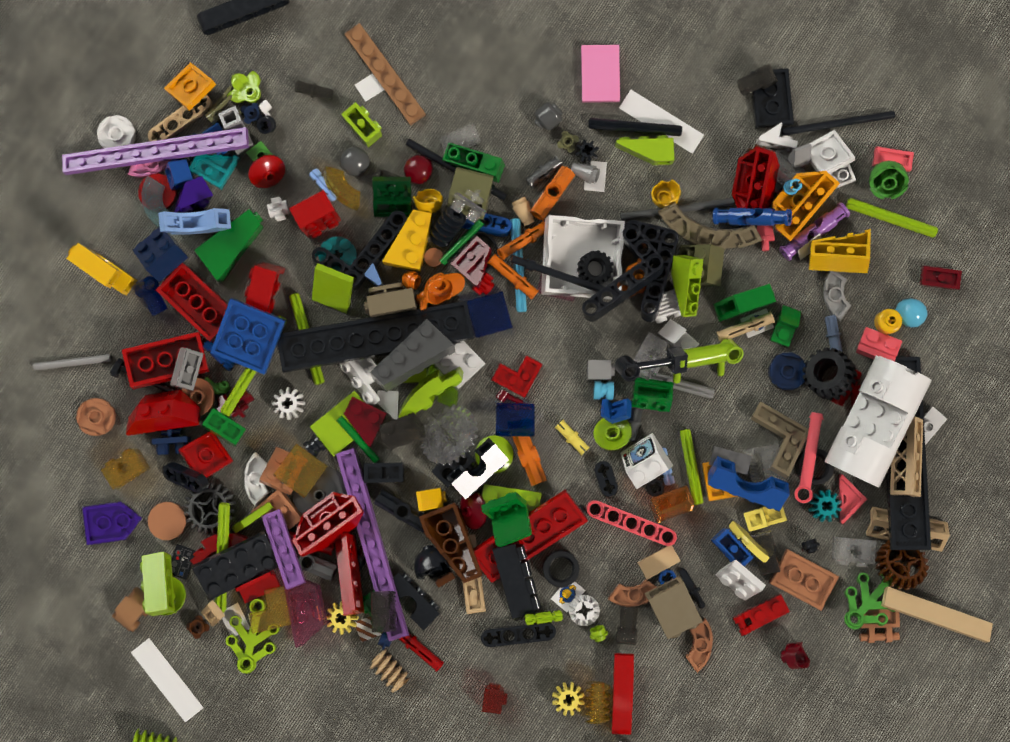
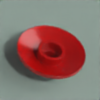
M262 156L250 166L248 171L249 180L258 188L272 187L283 178L285 164L278 156Z

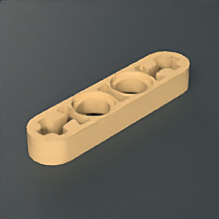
M206 95L203 98L206 101V106L200 105L197 108L199 110L198 113L194 108L191 109L193 115L190 119L183 117L184 111L188 110L184 106L173 112L149 131V141H157V139H154L155 133L161 134L160 140L171 139L206 114L212 107L210 97ZM170 121H176L178 123V126L175 130L168 129V123ZM164 127V129H165L169 134L166 135L165 133H163L164 131H163L161 128Z

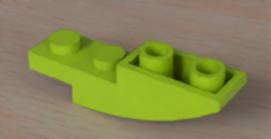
M459 366L444 375L438 369L424 378L405 399L399 412V420L410 419L416 412L429 409L433 405L435 396L442 394L450 386L455 387L459 385L463 380L464 374L461 367Z

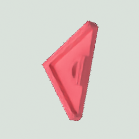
M843 474L839 475V500L842 501L839 504V507L842 508V511H839V523L843 525L868 499Z

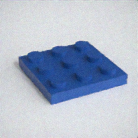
M231 298L210 353L265 375L286 320Z

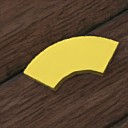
M732 521L729 524V528L734 535L758 559L766 563L770 558L766 550L735 521Z

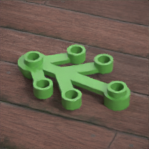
M860 573L856 580L860 585L862 605L857 610L855 598L857 596V589L853 586L848 587L844 591V595L848 598L849 612L845 614L844 622L848 628L853 630L861 628L863 624L870 623L883 626L888 622L886 614L879 613L877 616L864 614L868 610L888 609L881 606L882 601H877V599L884 593L885 587L890 586V582L882 581L873 593L869 595V575L867 573ZM860 576H864L866 582H862ZM848 590H852L854 596H850ZM879 616L884 618V623L878 620ZM851 617H855L857 623H852Z

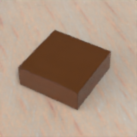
M450 571L436 579L435 583L439 588L455 579L456 576L453 571Z

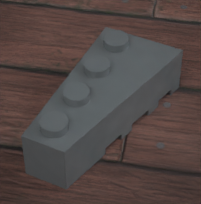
M426 319L370 372L372 379L387 392L416 373L419 374L424 371L428 366L438 363L447 355L450 356L455 353V346Z

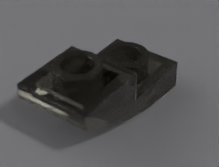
M771 531L752 534V538L766 550L770 557L766 563H763L756 557L761 575L780 572L781 568Z

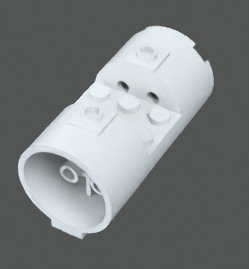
M876 355L859 389L860 393L843 427L841 426L824 462L879 488L932 380L918 372L915 373V371L904 365Z

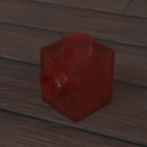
M489 683V685H485L482 712L501 714L502 705H506L508 695L504 693V688L501 687V684Z

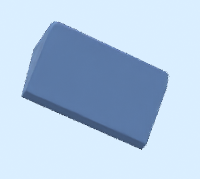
M372 263L365 272V277L375 286H383L384 284L374 263Z

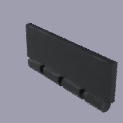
M514 542L502 547L492 548L512 619L535 613L534 610L540 609L541 604L538 594H535L537 590L534 579L529 577L532 575L526 559L527 555L524 544L516 545Z

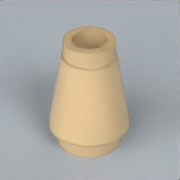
M526 197L512 202V209L524 226L535 222L532 213H530L529 200L527 201Z

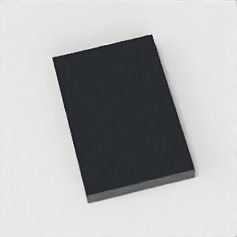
M789 69L751 71L750 81L755 129L775 127L781 122L782 126L793 125Z

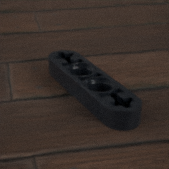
M552 623L489 628L482 632L481 641L486 647L549 641L555 637L556 629ZM545 626L553 629V632L549 634L550 636L547 637L545 633H540V638H536L537 632L535 627H539V631L545 630ZM526 628H530L534 632L533 637L530 639H526L522 635L523 630ZM507 630H511L514 633V639L511 641H506L503 637L504 632ZM496 631H501L500 638L502 642H498V638L492 639V643L484 640L487 633H491L492 636H498Z

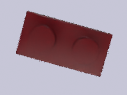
M922 266L920 286L960 290L962 271Z

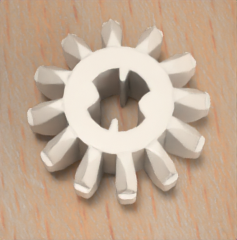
M290 387L286 388V394L280 389L279 393L281 396L274 395L278 402H272L273 406H278L274 412L279 413L281 411L279 417L284 418L286 415L287 420H291L292 414L295 418H298L299 416L296 411H304L302 408H299L300 405H305L304 401H299L304 397L303 394L297 395V389H294L291 393ZM291 398L290 401L293 402V405H290L289 409H287L288 406H285V402H288V399Z

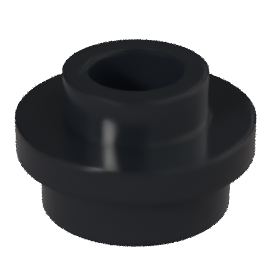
M816 539L808 540L801 544L802 552H807V554L818 551L817 547L820 546V543H817Z

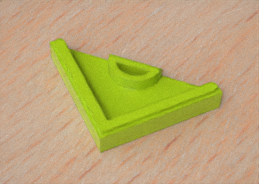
M267 502L233 525L232 530L237 533L271 510L273 506L270 502Z

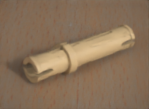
M770 311L758 317H750V320L717 331L716 333L721 343L725 339H732L753 330L756 332L761 327L775 323V320Z

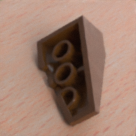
M452 503L419 516L427 538L464 583L483 576L458 504Z

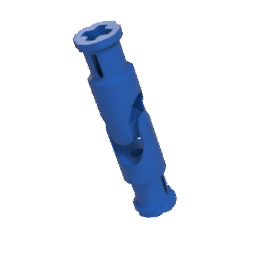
M714 208L713 223L758 226L785 224L790 226L792 223L791 209L778 211L774 208H730L729 210Z

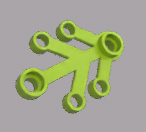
M261 598L252 600L249 605L250 611L253 613L249 634L242 625V618L235 615L229 621L230 625L236 629L246 644L244 653L238 645V637L231 634L226 638V644L232 648L238 657V670L245 674L254 671L258 660L267 654H272L276 650L274 642H267L263 649L253 654L254 646L270 635H275L280 631L279 624L273 622L269 624L266 630L257 635L260 615L266 609V603ZM257 602L261 603V609L255 607ZM234 618L239 620L238 625L233 624ZM272 625L277 627L276 632L271 631L270 627ZM230 637H233L235 639L234 644H231L229 642ZM268 644L273 646L272 651L267 650ZM245 660L250 661L249 667L244 665Z

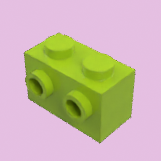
M355 102L341 114L344 121L368 148L382 137V127L376 120L372 121L368 117L370 114L363 105L360 107Z

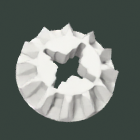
M579 595L571 601L569 615L576 624L588 626L595 623L599 617L600 607L593 597ZM582 602H584L586 608H593V610L587 612L586 619L582 613H576V611L582 609Z

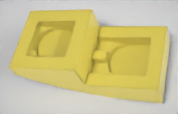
M764 506L743 513L749 532L787 521L783 506L780 511L768 509Z

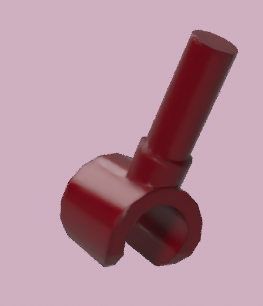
M500 390L496 395V398L503 403L508 398L510 401L520 405L523 404V400L513 397L504 390Z

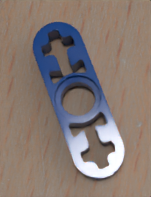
M486 213L483 220H487L489 225L482 226L478 230L487 234L506 237L510 234L512 224L507 218ZM466 216L468 219L462 228L470 229L474 224V217Z

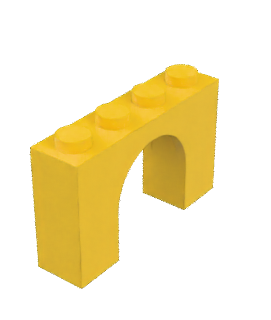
M80 243L73 245L68 252L67 260L110 289L113 287L126 296L138 281L100 253Z

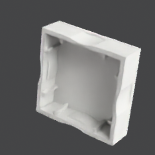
M549 215L545 218L543 265L578 277L577 264L582 256L590 251L599 250L601 253L605 252L607 257L610 256V262H613L612 268H614L611 278L602 284V286L606 287L622 275L621 254L624 245L623 230L625 221L605 219L584 220L577 217ZM592 261L588 266V270L592 275L598 276L602 272V266L599 262ZM542 273L541 295L590 298L597 293ZM606 296V297L603 298V299H611V300H612V298L609 297V296Z

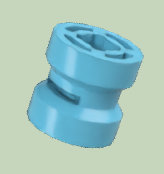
M594 381V400H600L604 397L607 400H613L614 381H608L606 384L601 381Z

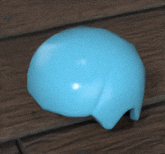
M903 299L897 304L895 309L900 313L902 324L906 327H919L927 318L926 306L917 299Z

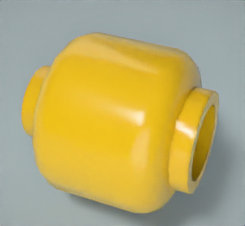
M885 309L876 315L874 325L879 332L892 334L901 328L902 317L894 309Z

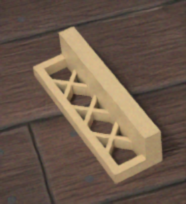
M914 416L902 439L907 443V448L902 453L897 450L891 463L890 495L921 497L923 419ZM901 459L906 462V468L902 472L897 469V464ZM901 478L905 481V491L896 490L897 482Z
M872 506L870 510L871 521L866 530V536L889 540L888 509ZM930 519L931 540L935 538L941 539L939 544L931 543V550L942 552L950 536L948 522ZM874 526L884 528L882 531H874L873 529Z

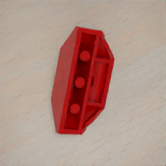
M757 146L738 158L732 190V197L737 208L770 207L780 166L775 151Z
M181 389L145 395L128 417L126 435L130 436L199 425L201 408Z
M335 492L329 494L301 516L296 534L292 539L300 556L303 557L329 547L341 538L342 533H348L357 527L364 511L355 496Z

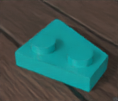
M216 154L195 156L189 169L190 172L199 177L202 176L205 181L222 190L240 158L238 156L231 157Z

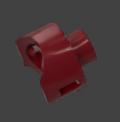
M803 642L788 643L785 650L781 652L782 662L787 663L790 669L808 668L810 665V659L802 646Z

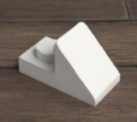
M781 122L757 139L756 144L792 152L793 149L797 148L798 141L793 140L790 136L779 137L782 127Z
M671 319L657 333L672 347L680 346L682 349H689L699 345L686 332L684 327Z

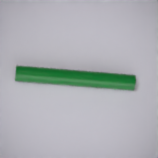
M478 219L439 261L445 266L484 223Z
M341 415L336 421L372 462H377L379 460L377 454Z

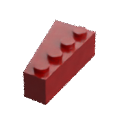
M266 262L254 265L249 273V278L251 279L250 286H247L245 290L246 304L271 314L275 305L273 295H276L281 285L278 281L279 275H284L285 268Z

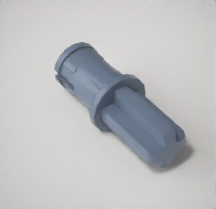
M835 315L825 317L828 334L826 337L829 339L830 350L831 348H836L838 351L843 352L840 335L842 334L839 333L837 318Z

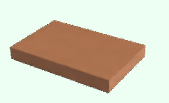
M786 549L769 583L822 611L839 576Z

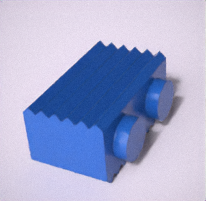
M727 528L721 529L711 539L731 562L737 560L743 566H746L753 559L751 552H748V549H745V546Z

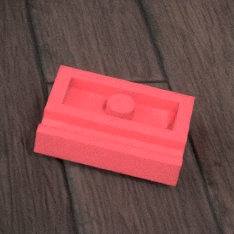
M865 327L856 353L873 360L877 355L895 362L902 340Z

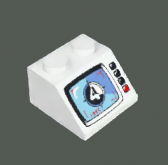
M653 433L620 452L626 473L636 489L665 473L673 466Z

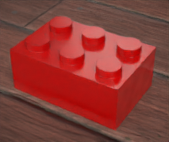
M324 190L289 208L300 230L308 238L312 237L313 239L322 234L321 231L327 228L333 229L341 221L334 205Z

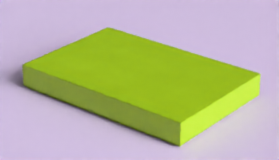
M317 263L314 271L312 300L347 314L350 308L354 277Z
M353 391L310 426L334 457L354 441L336 420L342 415L353 427L344 415V412L352 397L363 401L356 391Z

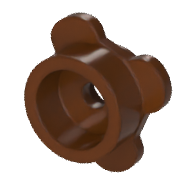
M197 615L195 620L187 623L186 628L195 639H199L201 634L209 631L210 626L203 621L201 615Z

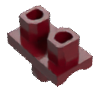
M245 390L230 416L233 418L237 415H240L242 418L246 417L244 411L249 408L248 404L255 400L250 392ZM222 395L217 399L219 406L217 410L220 413L222 406L228 398L226 395Z

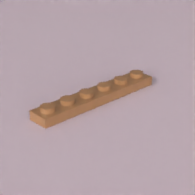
M357 24L344 34L409 125H413L426 114L361 24Z

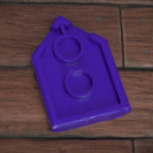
M122 502L82 507L86 544L92 545L126 540L142 517Z

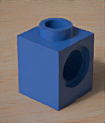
M173 159L167 163L165 173L171 191L182 189L185 182L193 180L187 159Z

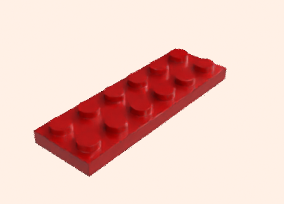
M565 489L529 512L532 534L529 537L516 541L515 544H524L527 555L526 559L529 560L587 523L588 519ZM494 536L474 548L480 569L491 583L500 578L492 548L498 547L495 544Z

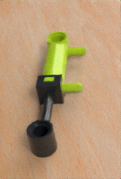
M725 339L720 344L682 349L680 346L667 348V358L639 363L630 356L623 355L616 360L615 369L624 380L633 381L640 375V370L667 366L673 372V382L678 384L681 382V373L687 372V368L717 363V375L723 376L725 362L730 364L740 362L744 352L732 339Z

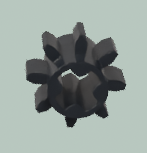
M583 140L582 146L577 144L576 148L580 152H577L575 156H580V163L588 161L591 164L592 158L597 159L598 156L594 152H597L599 147L594 148L593 140L590 143H586V140ZM587 148L590 151V155L583 153L584 149Z

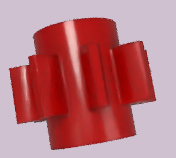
M485 271L480 287L473 286L472 290L478 295H481L482 292L487 295L495 285L492 282L494 277Z

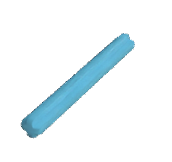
M519 218L510 220L512 224L511 241L521 236V221ZM521 248L513 253V255L523 258V249ZM513 263L514 270L523 277L524 267ZM515 289L517 312H526V295L521 290Z

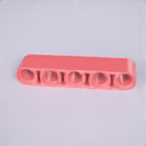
M592 500L586 505V512L592 518L665 546H672L677 540V535L672 529L597 500ZM596 503L600 506V511L594 515L590 512V506ZM613 510L618 513L617 520L609 521L608 513ZM632 517L636 520V525L633 528H628L626 521ZM650 524L654 527V532L651 535H646L644 528ZM668 531L672 534V539L669 542H664L662 535Z

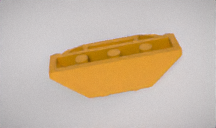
M827 171L797 173L791 180L799 179L798 183L802 182V188L794 195L786 194L783 189L772 201V208L775 210L786 211V209H791L792 223L790 226L775 224V229L787 240L791 241L840 184Z

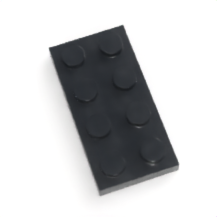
M264 531L192 565V569L209 601L278 568L272 546Z

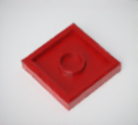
M210 431L178 450L190 469L202 473L206 478L233 462L217 436Z

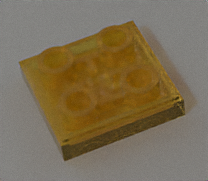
M296 443L273 476L305 498L327 466Z

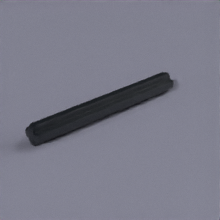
M590 118L588 123L590 129L669 136L682 135L681 125Z

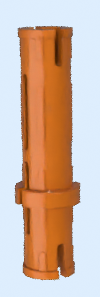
M542 221L532 229L528 228L524 234L497 249L498 256L504 260L527 244L536 242L537 238L544 235L545 222Z
M494 254L488 261V264L515 285L514 288L516 290H521L531 300L539 292L526 280L525 276L522 277L499 258L497 254Z

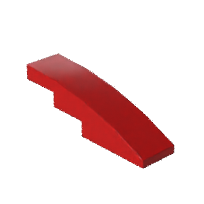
M614 653L612 734L631 735L634 654Z

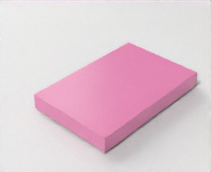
M581 45L582 103L620 102L619 45Z

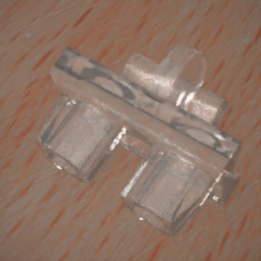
M478 188L474 193L467 189L465 194L470 199H467L458 192H455L453 195L454 200L450 208L460 213L466 205L470 208V211L465 218L475 223L487 212L474 203L476 201L482 204L484 199L479 197L481 190Z

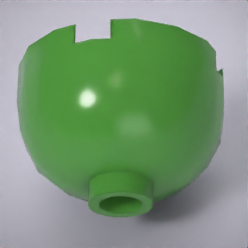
M882 161L870 173V189L874 196L880 199L889 197L896 199L903 195L908 188V173L903 165L896 161Z

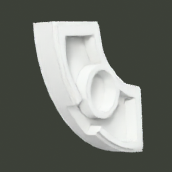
M254 452L245 468L244 478L246 493L254 506H257L270 493L266 485L259 482L268 463L257 452Z

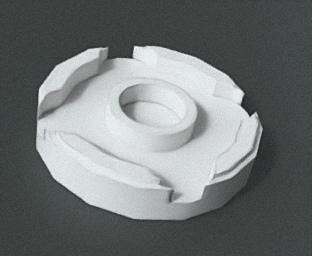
M120 115L109 116L98 126V141L103 148L134 144L136 139V130L127 118Z

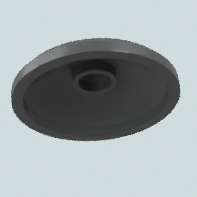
M326 466L310 468L303 472L296 480L292 499L295 507L303 514L332 492L347 495L342 474ZM317 492H322L323 497L321 499L316 497Z

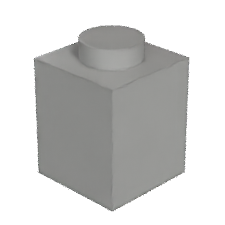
M611 360L587 361V380H611V376H615V365L611 364Z

